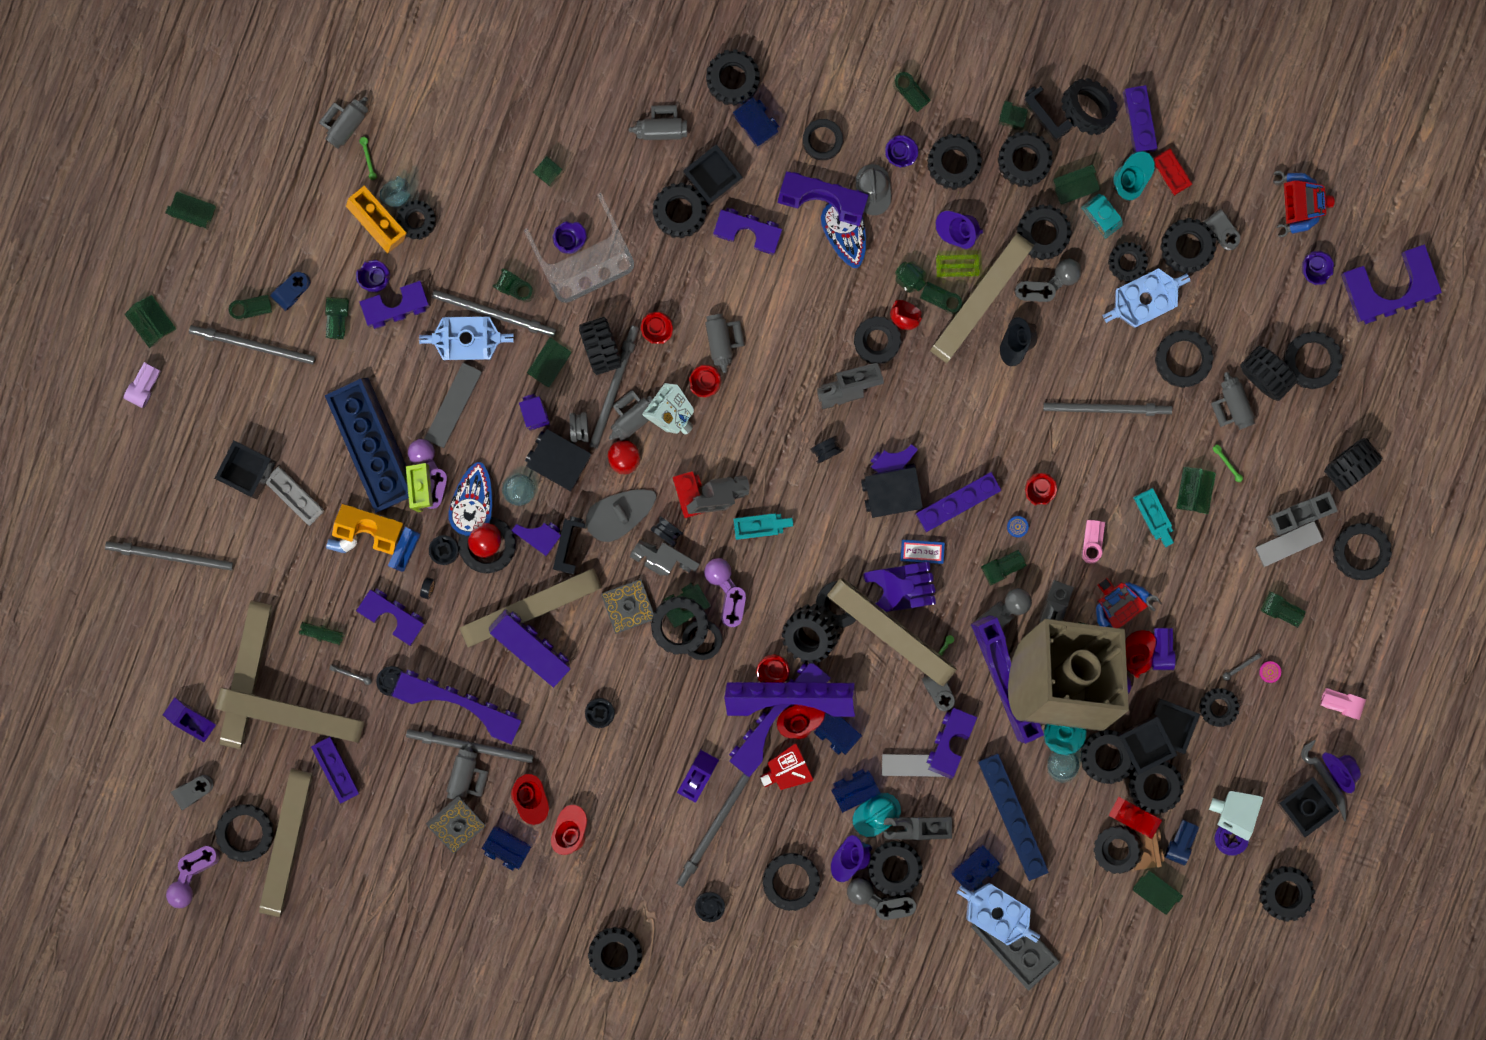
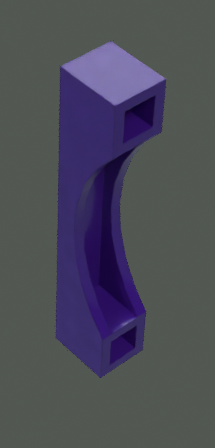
M989 615L971 623L1017 741L1026 744L1043 736L1044 733L1040 723L1019 721L1012 714L1008 696L1011 660L998 618Z
M804 663L797 671L800 674L795 681L790 679L788 683H827L831 678L815 664ZM791 704L771 706L772 709L768 714L763 712L756 721L759 724L753 731L750 728L743 737L745 740L741 747L736 745L729 754L732 757L729 761L748 777L753 774L763 761V748L770 726L776 717Z
M407 669L406 673L400 672L391 694L393 697L410 704L430 700L448 701L458 704L475 714L486 726L492 737L512 745L521 720L517 718L518 714L506 710L505 713L498 711V706L490 702H486L485 705L477 702L479 698L470 694H466V697L459 695V690L453 687L446 686V689L439 687L438 681L428 677L426 681L418 678V673Z
M727 682L724 697L727 716H749L765 707L795 704L816 708L833 717H855L857 705L855 683Z

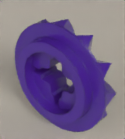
M1220 826L1217 828L1214 839L1216 847L1222 853L1231 856L1238 855L1248 846L1249 841L1235 835V838L1240 843L1231 842L1226 846L1228 838L1224 833L1231 835L1232 832Z

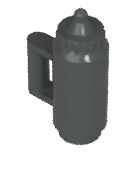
M363 97L359 101L354 99L345 109L333 103L319 121V124L328 130L325 140L337 149L341 145L344 146L368 112L366 107L368 98ZM338 110L341 111L342 113L340 114V116L337 118L334 124L331 127H329V122L332 120V118L335 116Z
M677 105L651 106V119L638 120L637 125L630 127L628 131L635 133L638 139L681 140L682 137H687V120L677 118ZM655 114H674V118L655 119Z
M723 314L710 315L706 317L707 322H705L711 358L714 361V365L719 366L722 372L726 373L728 364L732 363V348L745 346L741 321L727 323ZM728 326H733L736 344L731 345Z
M1225 372V380L1221 383L1224 398L1211 403L1220 427L1234 422L1235 426L1238 425L1239 430L1255 424V415L1242 383L1239 382L1237 377L1233 378L1228 372ZM1226 401L1233 418L1228 421L1220 404Z
M631 390L612 405L621 417L611 426L613 431L609 436V440L619 438L622 441L645 425L649 420L642 414L653 399L648 396L646 399L640 400L634 391ZM633 399H636L638 403L623 414L620 411Z
M468 743L465 749H460L455 757L446 792H448L447 798L454 800L459 796L464 800L468 793L482 797L489 772L475 768L477 753L473 752L472 743ZM478 772L479 777L475 791L469 790L473 773Z

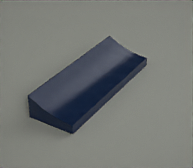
M369 377L361 378L325 395L375 513L409 499L406 474L407 465Z

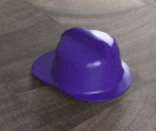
M946 210L937 216L935 222L937 233L942 240L963 249L971 248L979 235L983 233L979 222L971 215H962Z
M1323 753L1322 758L1338 787L1346 793L1354 792L1355 784L1361 777V771L1356 760L1350 755L1337 758L1330 753Z
M851 835L847 837L832 858L831 873L833 878L839 882H846L852 878L857 870L867 867L870 862L872 846L861 842L857 836Z

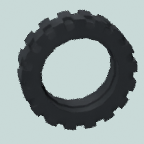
M1081 78L1075 81L1063 93L1064 96L1061 99L1063 103L1062 110L1065 111L1066 118L1070 119L1071 124L1074 127L1077 126L1079 131L1087 132L1088 135H1093L1094 133L1100 135L1116 121L1118 116L1116 108L1118 106L1113 100V95L1109 94L1105 86L1102 87L1101 83L1093 82L1092 79L1087 78L1084 80ZM1078 95H1084L1092 99L1098 105L1102 119L1093 118L1081 108L1078 102Z
M1190 330L1175 331L1166 336L1156 350L1155 363L1157 371L1162 379L1170 385L1181 388L1194 386L1203 381L1212 369V348L1207 340L1197 332ZM1180 341H1189L1195 344L1202 356L1199 370L1187 377L1174 374L1169 369L1166 361L1170 347Z
M1312 331L1297 336L1287 346L1288 348L1284 353V362L1297 378L1296 384L1300 385V387L1309 389L1321 388L1330 384L1338 376L1342 368V354L1340 353L1339 345L1334 342L1335 340L1322 332ZM1307 343L1321 344L1330 355L1331 363L1329 369L1319 378L1304 376L1296 366L1295 357L1297 351Z
M491 517L489 524L495 525L500 530L505 541L504 552L498 560L491 563L478 561L469 549V536L460 534L458 541L459 553L464 563L472 570L480 573L500 571L510 563L516 550L515 536L511 528L505 522L495 517Z
M1368 523L1354 524L1342 530L1335 539L1333 559L1337 564V568L1345 576L1355 580L1373 579L1382 574L1385 568L1388 567L1392 556L1391 543L1388 541L1387 535L1379 527ZM1358 534H1367L1373 537L1380 549L1376 564L1365 570L1352 567L1345 557V546L1348 540Z
M684 596L672 597L662 602L654 612L651 622L652 636L658 646H661L666 652H671L675 655L688 654L698 649L704 642L709 628L708 617L704 608L695 600ZM685 608L695 615L698 622V630L690 641L675 643L664 635L662 620L672 609Z
M250 804L237 805L224 812L218 820L215 831L216 842L221 848L220 850L228 858L239 862L253 861L264 855L272 845L274 837L273 823L269 815L261 808ZM248 815L254 817L262 827L263 835L261 842L252 850H238L228 840V826L238 816Z
M785 853L775 857L765 869L763 875L764 892L769 901L778 908L786 911H796L805 908L815 899L819 891V873L812 861L805 856L797 853ZM786 864L801 866L809 876L808 890L798 899L789 900L782 898L774 888L773 879L775 873Z

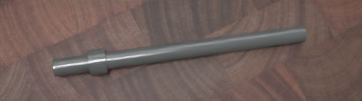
M434 290L432 298L527 328L529 332L535 334L539 332L551 337L555 336L556 329L542 325L540 321L534 319L530 321L441 291Z
M193 325L189 328L190 334L205 337V340L214 342V340L312 365L315 361V356L216 332L217 330L208 327L205 329Z
M631 325L627 339L623 341L620 356L622 365L614 373L589 445L592 448L597 449L630 353H633L636 346L634 342L639 330L638 327Z
M1043 403V411L1136 413L1155 416V414H1172V406H1158L1155 403H1146V405Z
M106 541L105 550L121 552L122 555L127 556L134 554L230 571L233 569V562L138 547L127 542L120 544Z
M407 729L406 733L407 738L421 740L425 744L431 745V743L465 749L468 743H472L474 752L532 763L533 755L439 736L431 731L425 730L420 732Z
M742 774L692 858L685 863L684 871L676 884L684 887L691 874L696 872L697 864L750 777Z

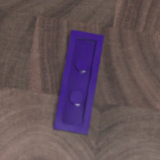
M331 737L311 746L340 804L360 794Z

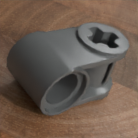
M1219 209L1203 221V224L1206 223L1208 229H1212L1213 237L1216 238L1222 248L1228 251L1234 250L1240 243V234L1231 224L1226 214ZM1227 235L1229 237H1235L1233 241L1234 244H1232L1231 242L1227 244L1225 242L1227 239Z
M929 676L921 678L936 707L944 712L951 710L955 699L948 682L945 686H941ZM942 696L951 699L948 707L944 704H939Z
M201 775L173 790L171 794L180 809L184 810L212 791L214 783L211 777ZM203 782H206L207 785L204 788L199 789L198 785H200Z

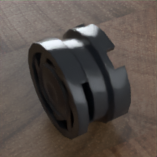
M833 436L810 448L812 454L818 457L817 464L844 451L843 448L840 449L838 447L837 436Z
M660 516L658 518L660 519L659 523L656 526L653 525L650 530L674 547L677 544L676 540L680 535L683 536L684 533Z
M446 535L438 536L429 545V555L435 563L440 565L454 563L459 555L458 543L452 537Z
M389 666L378 673L376 684L381 693L392 696L391 694L400 672H404L402 669Z
M604 698L591 700L585 709L587 722L595 728L609 726L615 716L613 705Z
M704 892L696 899L695 912L703 921L715 922L723 916L725 903L717 893Z

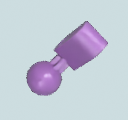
M418 439L410 444L408 457L415 465L429 464L431 493L434 488V480L431 479V476L436 475V472H438L440 477L443 478L442 482H438L435 490V498L438 499V502H434L433 506L427 507L434 509L442 502L447 476L443 470L438 469L433 460L435 456L433 445L425 439Z
M714 558L706 564L704 569L705 577L711 584L720 585L725 592L721 614L723 624L728 627H736L742 621L746 594L742 588L736 587L730 579L731 567L729 563L724 559ZM736 590L741 598L736 599L734 603L733 598H730V594H734ZM733 611L734 616H737V620H733L732 624H730V620L726 619V616L731 615Z
M205 846L179 860L178 869L180 875L178 881L172 883L166 891L167 901L172 907L181 909L190 904L193 898V891L189 886L192 876L218 863L220 854L216 848ZM206 852H210L213 854L210 857L211 861L206 859L202 860L204 859V857L207 856ZM187 861L196 862L191 866L192 870L185 869L188 865Z

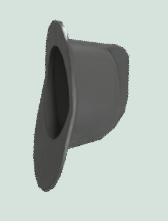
M874 164L860 169L856 176V190L868 194L864 212L875 216L884 213L891 203L888 173L883 167Z

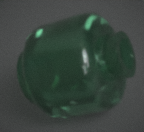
M914 261L903 262L894 273L896 275V283L908 293L915 290L919 292L927 283L925 281V270Z

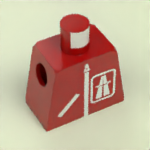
M796 743L767 762L771 771L760 776L764 787L777 782L780 790L813 781Z

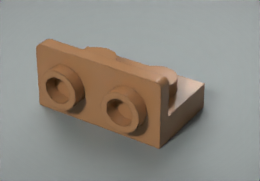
M1159 828L1152 839L1136 831V834L1140 836V840L1143 843L1142 849L1144 852L1141 856V861L1134 870L1162 867L1161 862H1164L1163 850L1158 847V841L1161 840Z

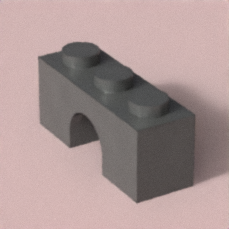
M1329 491L1269 515L1267 518L1274 535L1279 536L1304 524L1338 512Z

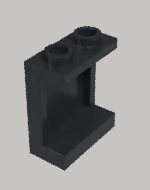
M1034 86L1025 93L1024 104L1056 143L1072 130L1073 125L1067 119L1057 127L1036 101V98L1043 93L1044 89L1042 86L1039 88Z
M546 429L545 433L541 431L535 441L538 444L535 451L530 450L525 459L528 462L526 467L572 492L592 454Z
M914 463L907 464L905 468L873 474L864 473L865 479H861L863 492L867 491L868 499L864 500L866 512H871L872 518L923 509Z
M570 516L569 520L564 519L553 570L576 575L577 566L565 564L573 528L586 529L587 525L583 523V519Z

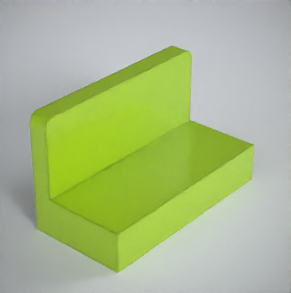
M423 463L406 466L409 507L417 512H423V508L433 506L429 464Z

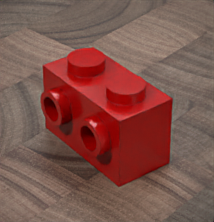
M692 471L672 477L684 519L704 514H688L687 505L694 501L693 498L700 496L698 488L702 487L699 475L694 476Z

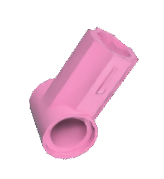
M1086 520L1082 558L1089 564L1095 563L1101 558L1105 522ZM1088 548L1096 549L1097 557L1094 559L1087 557L1086 550Z
M1325 688L1320 705L1342 712V715L1360 720L1366 699Z

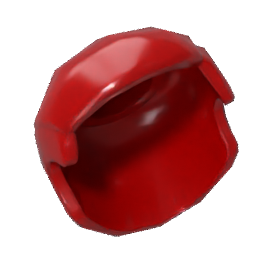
M896 300L890 311V317L897 327L903 330H913L919 326L922 320V312L915 305L904 300Z
M651 312L643 318L640 329L643 337L648 342L664 344L672 337L674 328L672 320L668 315L662 312Z
M701 365L695 368L689 377L690 390L698 397L708 398L713 396L721 387V375L711 365Z
M619 440L610 446L607 455L608 462L615 472L630 474L637 469L640 464V453L635 444L629 440Z
M1047 473L1033 474L1027 479L1025 485L1026 497L1033 505L1048 504L1054 499L1058 490L1055 479Z
M483 523L480 527L474 528L468 538L469 549L478 557L485 558L494 555L500 548L501 532L495 525Z
M777 654L767 655L758 663L756 674L760 683H784L789 677L790 667L787 660Z

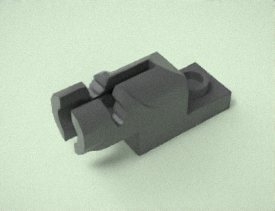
M878 363L836 373L837 381L817 388L819 402H821L822 410L831 408L836 403L839 406L849 401L864 398L863 389L884 384Z
M735 476L734 479L732 477L711 479L702 487L703 495L693 498L694 501L687 505L688 514L727 510L735 504V499L743 498L749 494L750 488L747 477Z
M639 540L630 555V558L637 562L646 556L645 567L663 576H669L677 561L680 562L679 567L688 573L691 570L696 572L700 565L665 543H662L660 548L656 549L657 546Z
M1053 580L1039 619V624L1044 619L1064 620L1074 587Z
M952 817L886 818L883 824L905 827V830H897V832H883L886 839H952Z

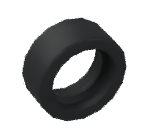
M818 119L811 122L803 134V146L806 153L817 160L834 158L840 152L843 145V134L840 127L828 119ZM820 127L830 129L835 135L834 147L827 152L816 151L810 143L812 132Z
M697 621L692 622L686 627L682 643L690 641V635L698 628ZM708 621V629L714 634L715 644L711 650L705 653L689 652L688 655L696 660L711 659L718 654L722 647L723 638L721 631L710 621Z

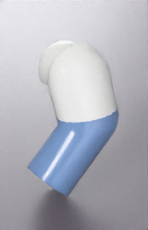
M355 535L352 542L344 539L341 541L328 539L326 549L346 553L356 546L357 535Z

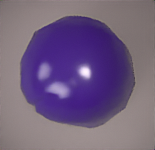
M898 135L887 142L885 156L896 167H906L914 164L916 161L918 146L909 136Z
M566 221L555 228L552 238L554 246L559 251L565 254H573L584 246L587 234L586 229L579 222L570 223Z
M1323 251L1311 252L1302 262V273L1306 280L1314 285L1325 284L1334 273V261L1329 254Z
M378 260L364 262L363 266L356 271V281L364 290L379 292L389 283L390 270L383 262Z

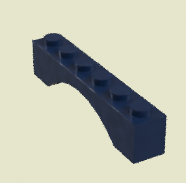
M998 753L977 761L1027 880L1031 881L1049 873Z

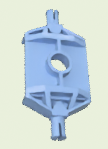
M1158 268L1115 290V308L1102 315L1103 319L1110 315L1112 316L1104 321L1107 323L1115 318H1121L1133 328H1136L1178 306V288L1190 282V278H1187L1188 274L1186 273L1173 279ZM1142 293L1150 294L1152 298L1150 304L1144 305L1140 302V295Z
M442 317L435 333H432V335H419V339H428L419 340V343L435 345L444 361L491 360L499 343H514V333L501 334L497 331L490 317ZM469 332L472 335V341L469 344L461 343L460 336L462 333Z
M991 883L984 885L974 892L967 890L962 885L959 887L960 890H957V894L968 901L966 919L1006 945L1013 943L1023 936L1028 937L1035 943L1038 941L1035 937L1040 938V934H1037L1029 927L1031 909ZM996 907H1000L1003 911L1002 916L998 919L992 917V910Z

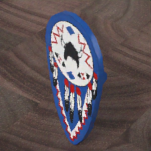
M828 204L823 209L820 217L823 231L838 256L852 268H859L866 251L863 217L860 227L839 221L837 211L831 204Z
M481 462L473 464L463 475L449 508V522L452 528L457 533L465 536H470L474 528L480 527L483 523H490L491 482L488 471Z

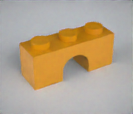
M342 504L334 522L332 536L352 542L356 534L366 532L374 537L373 549L393 555L401 536L403 523Z

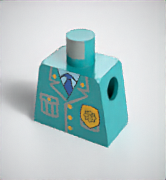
M1097 194L1081 207L1105 239L1123 226L1122 218L1104 195Z

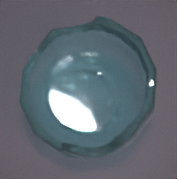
M397 176L396 180L383 185L379 197L386 206L400 207L409 200L411 188L406 178L402 179Z
M515 473L507 476L503 481L501 492L504 499L510 504L523 506L529 504L534 498L536 488L531 478L524 474Z
M1056 752L1051 753L1047 761V772L1054 781L1060 783L1069 782L1077 775L1079 760L1074 753L1069 755L1057 754Z

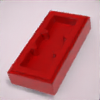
M1170 148L1153 158L1155 167L1173 196L1192 185V182Z

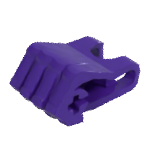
M929 562L875 570L863 574L865 582H875L883 588L884 594L875 604L885 612L936 604L935 596H931V593H935L934 584L929 585V582L933 581V574L927 573L930 570Z

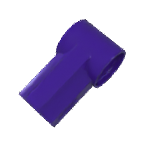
M1154 628L1156 647L1153 653L1152 670H1175L1173 628Z

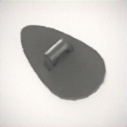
M644 489L631 490L596 502L590 507L586 516L588 531L594 538L603 542L618 540L633 529L649 513L656 500L655 492Z

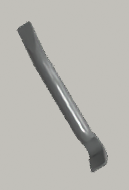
M1313 740L1303 747L1301 751L1302 759L1306 763L1315 766L1335 796L1343 821H1346V805L1342 791L1321 760L1317 757H1308V752L1316 742V740Z

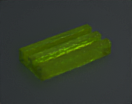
M979 255L936 256V278L979 277ZM941 260H975V264H941ZM975 268V272H941V269Z

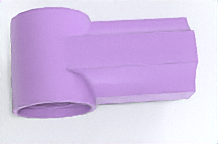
M143 363L134 382L130 383L123 398L143 409L151 396V389L161 371Z

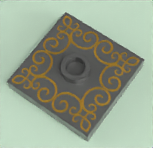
M641 579L601 593L615 634L652 621L654 613Z
M459 796L426 823L429 829L453 854L486 827L485 823Z

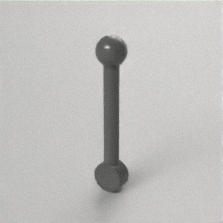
M1258 653L1229 673L1225 672L1223 679L1226 681L1230 680L1232 675L1258 660L1262 655Z
M330 665L329 669L331 671L361 680L366 685L372 683L370 677L365 678L343 670L336 665Z

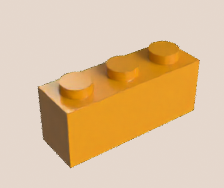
M365 186L348 198L346 207L387 253H390L404 241L406 232Z

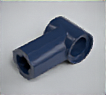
M1181 820L1176 835L1169 843L1164 857L1185 866L1190 857L1191 846L1199 827Z

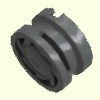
M581 412L580 415L570 413L571 443L578 440L589 442L587 412Z

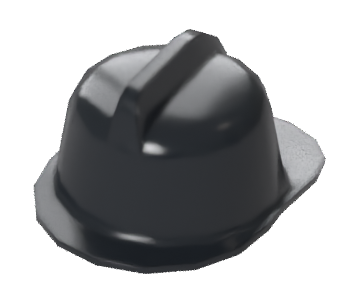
M1016 317L1010 321L1000 345L1001 359L1008 366L1020 364L1027 351L1034 348L1037 343V326L1026 322L1021 317Z

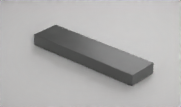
M462 363L425 437L426 440L445 448L482 374L481 371Z

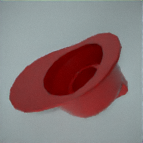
M1146 630L1136 631L1125 640L1127 671L1134 674L1136 678L1149 671L1153 664L1156 638L1154 634Z
M794 705L779 715L777 729L786 738H805L821 725L825 712L813 707Z
M524 774L520 776L512 787L511 799L516 805L518 814L523 821L531 825L540 824L546 819L549 812V805L543 785L535 775Z
M578 805L566 806L557 818L551 836V847L559 855L572 854L585 843L587 816Z

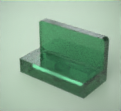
M1093 164L1052 180L1061 205L1100 190Z
M176 192L172 204L167 206L165 214L208 230L216 206Z
M152 295L135 303L125 313L127 319L149 348L155 346L163 337L176 330Z
M550 337L527 371V374L546 387H550L572 353Z
M1183 467L1176 509L1209 514L1216 473L1199 468Z
M1146 869L1132 889L1165 915L1183 897L1182 894L1148 869Z

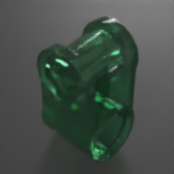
M504 268L501 269L502 273L497 283L493 284L492 287L520 302L526 303L531 301L534 297L533 287ZM528 287V296L520 297L518 293L520 288Z

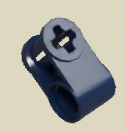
M295 272L277 287L270 297L284 311H287L308 289L310 278L305 273ZM296 277L304 278L302 280L303 286H295L297 283Z

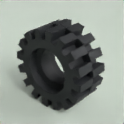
M410 200L398 210L396 221L406 232V237L420 240L428 237L433 232V228L436 226V216L433 209L425 202ZM413 212H420L424 215V224L419 228H413L408 223V218Z
M1124 242L1116 246L1110 253L1108 260L1109 270L1113 273L1112 275L1116 276L1118 280H1124L1125 282L1134 281L1142 276L1148 265V257H1146L1145 250L1133 242ZM1131 254L1135 257L1136 266L1132 270H1125L1121 267L1120 258L1122 255Z
M1217 688L1205 693L1204 697L1200 700L1199 708L1201 710L1200 714L1208 724L1216 727H1225L1236 720L1237 714L1239 715L1240 705L1234 693L1227 689ZM1217 699L1224 700L1228 706L1227 712L1222 716L1215 715L1211 710L1212 703Z

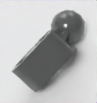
M1063 259L1056 265L1055 276L1047 283L1020 281L1015 285L1014 294L1018 299L1024 301H1051L1060 287L1063 285H1074L1079 281L1082 274L1081 266L1074 259ZM1023 285H1026V288L1029 290H1043L1044 286H1047V289L1051 290V294L1044 298L1043 294L1029 292L1025 294V297H1022V293H1019L1018 290L1023 288Z
M1013 589L1006 595L1005 604L1000 600L974 622L991 615L998 618L1000 626L1003 628L1015 617L1013 614L1022 615L1029 611L1032 605L1031 596L1024 589Z
M864 878L852 880L847 887V896L852 903L856 905H869L875 909L877 916L882 920L907 917L915 913L916 903L909 894L880 898L874 894L872 884ZM904 901H908V903L911 904L908 906L909 909L905 910L902 906L904 905ZM884 904H886L889 908L887 909L888 913H883V911L880 910L883 908Z

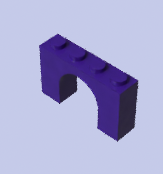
M1425 244L1401 253L1409 275V287L1400 299L1387 300L1378 296L1371 286L1364 266L1341 274L1358 323L1364 321L1365 324L1377 321L1376 316L1384 314L1385 317L1397 314L1396 309L1404 307L1405 310L1417 307L1416 302L1424 300L1425 303L1437 300L1436 295L1442 293Z

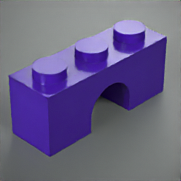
M1146 85L1127 88L1123 91L1126 113H1128L1130 120L1133 153L1140 151L1146 153L1154 152L1157 149Z
M726 208V211H720L713 236L734 242L735 236L740 230L749 229L756 236L754 249L774 255L782 229L778 228L779 224L767 221L764 224L758 222V217L748 214L746 217L738 215V211Z
M418 281L400 287L402 302L395 308L386 307L381 295L359 301L367 326H373L374 329L386 326L385 322L394 320V322H399L406 319L405 315L414 313V315L425 313L426 308L430 307L422 282Z
M535 394L523 397V401L519 402L526 428L531 431L550 425L541 397H536Z
M369 590L356 612L374 623L384 613L393 614L397 619V627L392 635L412 646L426 625L422 622L424 618L415 612L409 614L404 611L405 606L396 600L393 603L386 599L387 594L381 590Z
M953 708L950 713L946 712L942 724H945L943 732L939 731L934 741L938 745L935 752H930L926 762L930 764L928 770L949 779L954 777L961 756L954 754L950 750L949 741L953 737H961L967 740L971 735L977 717Z

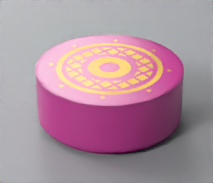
M1265 662L1259 668V676L1264 682H1276L1281 676V668L1275 662Z

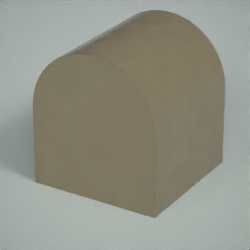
M1044 619L1020 641L1012 659L1008 681V696L1014 717L1019 721L1098 731L1108 728L1129 711L1125 629Z

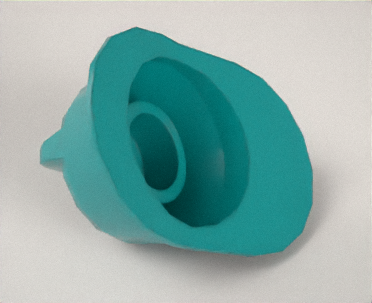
M1140 151L1132 154L1125 164L1116 170L1113 181L1115 189L1123 199L1134 200L1138 198L1152 177L1155 163L1149 153Z
M880 793L873 796L855 810L853 815L855 830L860 835L866 837H874L892 826L883 825L886 818L900 817L901 806L899 801L888 793Z

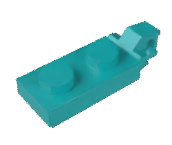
M1151 488L1133 497L1155 540L1160 538L1165 548L1172 545L1174 542L1169 533L1173 532L1172 524L1154 489Z
M776 513L733 519L736 540L778 535L783 533V528L794 527L793 518L782 519L781 514Z

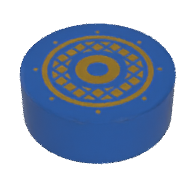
M1021 516L1012 517L1007 523L1008 533L1016 538L1024 536L1029 528L1028 522Z

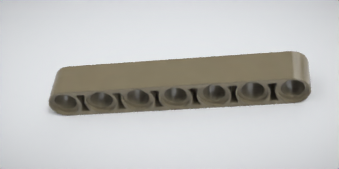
M1016 233L931 348V353L946 364L1034 247L1031 242Z
M593 568L459 629L469 648L493 637L489 633V627L505 609L510 613L512 611L517 613L522 619L520 622L525 623L603 587Z
M840 578L827 594L833 602L939 685L945 686L957 671L953 664L843 578Z
M250 601L231 690L254 695L272 613V605ZM226 712L220 745L241 749L249 717Z
M220 688L215 709L357 743H360L365 723L364 721L226 688Z
M291 768L260 903L259 913L279 918L282 915L313 773Z

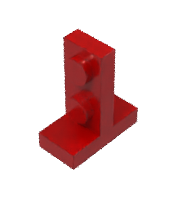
M1121 797L1117 798L1108 815L1151 839L1162 822L1161 819Z

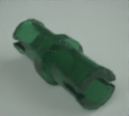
M305 622L301 623L299 635L316 638L319 642L327 641L341 646L344 632L327 629L324 625L316 626Z

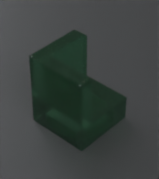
M1004 101L998 124L1023 130L1028 110L1013 106V103Z
M547 156L533 171V174L546 183L549 188H552L564 173L563 169Z

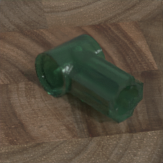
M901 72L893 79V88L903 96L917 113L931 101L913 80L911 74ZM898 78H906L909 83L908 87H900L898 85Z
M930 282L926 283L920 299L945 310L948 314L953 315L960 311L962 299L959 295ZM949 299H956L959 304L957 308L949 309L946 305Z
M263 295L245 300H235L229 305L228 311L234 320L243 321L247 318L272 313L269 295ZM237 305L244 307V313L241 316L233 314V309Z
M326 297L327 339L344 340L349 298Z
M1018 549L1000 559L997 558L981 566V569L991 586L1027 565Z
M1269 591L1260 608L1261 612L1275 619L1279 618L1296 628L1302 623L1306 613L1303 609L1290 604L1285 598Z

